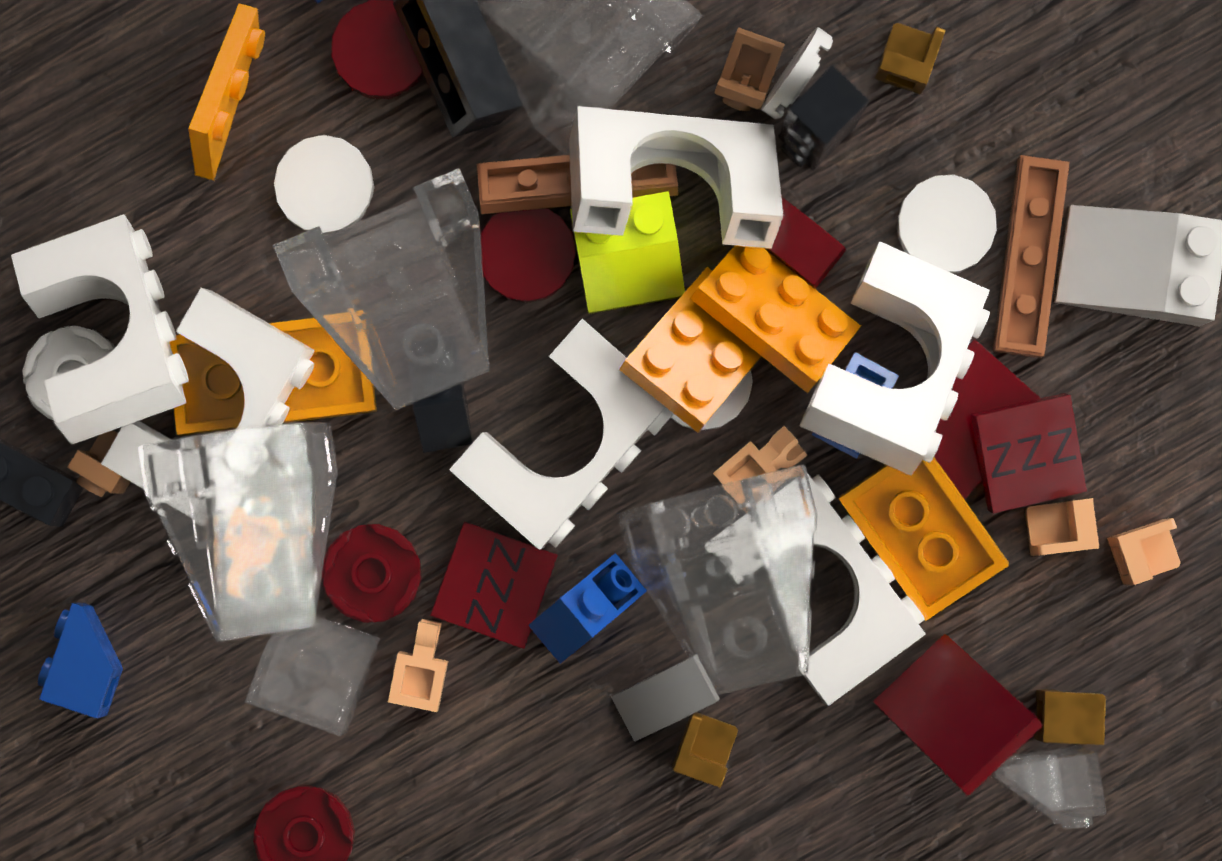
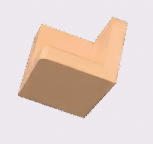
M1093 498L1026 507L1025 517L1030 556L1099 548Z
M1174 518L1163 519L1107 538L1123 585H1136L1153 579L1152 576L1180 566V560L1169 531L1177 528Z

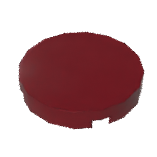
M370 0L354 6L340 19L332 36L331 56L339 76L353 91L371 99H391L399 96L410 87L413 88L424 75L392 0Z
M548 208L500 212L491 217L480 234L477 256L480 271L492 289L508 300L531 303L546 300L563 287L573 272L576 251L572 232L563 219Z
M381 524L359 525L341 533L328 548L322 564L324 588L331 604L346 617L363 623L384 622L403 613L416 598L422 581L421 560L413 544L398 530Z
M300 785L281 791L264 805L256 822L253 842L259 861H347L353 851L355 829L351 814L338 796L322 787Z

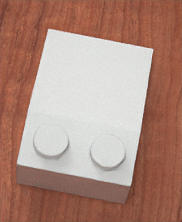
M1070 205L1054 303L1194 326H1202L1214 321L1222 273V220L1180 213Z

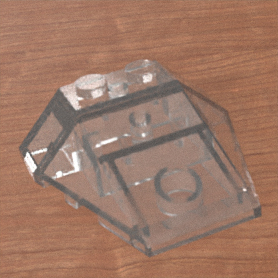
M477 0L478 7L490 33L497 42L499 54L510 78L517 87L518 96L533 126L564 155H570L569 138L577 106L611 109L665 50L671 53L703 19V15L687 0Z
M460 168L413 187L417 198L325 236L320 226L273 245L293 294L395 410L490 372L479 213Z
M295 423L211 433L140 445L139 453L146 498L152 511H157L170 538L167 540L173 554L178 555L191 581L188 585L216 642L314 626L338 474L331 423Z
M805 465L737 480L617 513L629 563L687 657L689 658L697 654L718 695L808 674L812 609H809L811 579L814 578L815 562L812 561L814 531L817 530V510Z

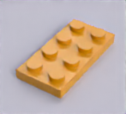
M364 312L269 323L315 350L310 358V361L315 363L313 371L301 389L294 386L285 402L290 409L283 423L377 412L366 315ZM181 334L176 335L177 339L169 342L173 355L176 353L180 355L189 378V382L182 384L187 403L174 408L177 435L185 436L237 429L243 415L245 403L243 386L237 373L219 356Z

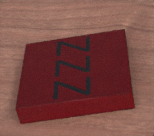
M1062 393L971 414L986 505L989 512L998 513L1087 492L1070 394Z
M464 522L430 616L525 649L532 630L528 625L536 619L558 555L543 549L539 550L535 546Z

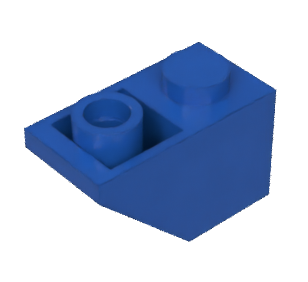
M615 553L528 626L561 664L646 593L647 590Z
M72 603L70 611L64 609L57 621L54 637L60 640L54 657H47L41 668L38 686L43 687L39 700L97 719L108 715L123 667L93 606L86 603Z

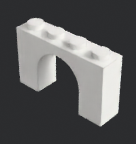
M577 106L569 138L573 232L623 236L633 203L631 173L643 166L662 163L687 168L701 176L712 187L719 203L722 244L772 248L783 218L774 125Z
M125 214L11 255L21 296L38 318L90 300L103 298L121 301L129 305L130 319L126 333L120 343L108 355L88 365L43 380L54 423L72 445L187 403L182 384L189 382L188 374L178 353L173 355L169 342L177 339L168 313L166 311L161 312L157 300L165 297L164 291L155 270H148L146 259L153 257L143 229L135 231Z
M879 242L866 265L851 304L889 320L909 331L920 343L926 355L928 363L927 380L920 385L908 389H889L828 364L816 385L800 427L908 475L914 473L922 460L930 463L942 439V435L935 432L939 419L945 421L948 419L958 398V393L951 390L955 378H964L974 356V352L967 349L971 337L979 338L988 320L990 311L983 309L989 290Z
M200 288L176 332L225 360L237 373L243 386L245 399L243 415L237 429L219 446L199 452L188 449L144 423L136 421L122 426L101 464L199 522L208 525L216 524L219 518L226 520L233 512L240 498V494L235 492L244 474L250 477L261 463L265 450L261 449L260 446L269 430L273 433L277 432L286 419L290 407L285 402L294 386L301 389L311 375L315 363L310 361V358L315 350L219 294Z
M583 319L579 321L549 357L580 383L599 405L603 417L604 431L599 450L591 462L580 471L569 476H543L527 468L489 433L482 432L449 469L539 550L544 548L548 542L556 548L575 527L568 519L576 510L583 505L589 511L607 491L608 487L602 481L615 467L622 473L638 456L641 450L635 446V443L642 435L649 430L655 436L674 415V413L619 370L626 357Z
M805 471L707 542V545L735 583L745 579L783 550L795 545L808 544L825 548L835 554L845 564L854 585V603L849 618L839 631L795 663L822 702L829 706L926 635L919 625L925 618L909 596H905L900 600L889 585L890 582L895 580V577L884 561L878 555L870 559L859 543L865 539V536L848 514L841 519L833 509L830 502L836 497L819 474L811 479Z

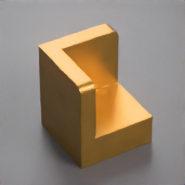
M895 23L891 29L874 79L921 95L928 83L946 30L936 27L933 33L929 34L900 23Z
M1036 689L1035 716L1043 726L1035 733V740L1044 743L1104 745L1105 696L1098 693Z
M698 712L690 715L672 765L673 771L721 788L727 772L726 764L738 729L734 725Z

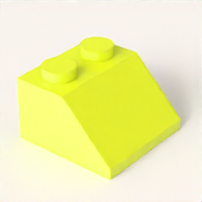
M669 191L632 198L633 203L623 236L574 232L589 314L680 298L684 294L685 287L679 244Z

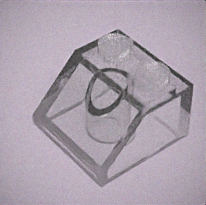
M286 605L261 655L245 703L341 736L348 732L380 638Z
M1080 746L1012 755L989 776L1036 812L1051 819L1054 824H1062L1063 829L1093 825L1092 817L1107 815L1097 752Z

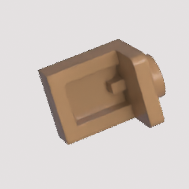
M738 27L714 93L724 97L723 102L734 109L750 111L751 107L761 110L785 44Z
M114 430L100 434L90 451L77 450L67 467L80 475L76 483L100 497H103L106 491L112 494H124L131 482L101 464L118 435V432Z

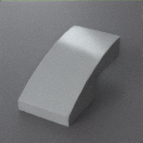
M697 654L611 697L634 741L684 719L716 703L720 699Z

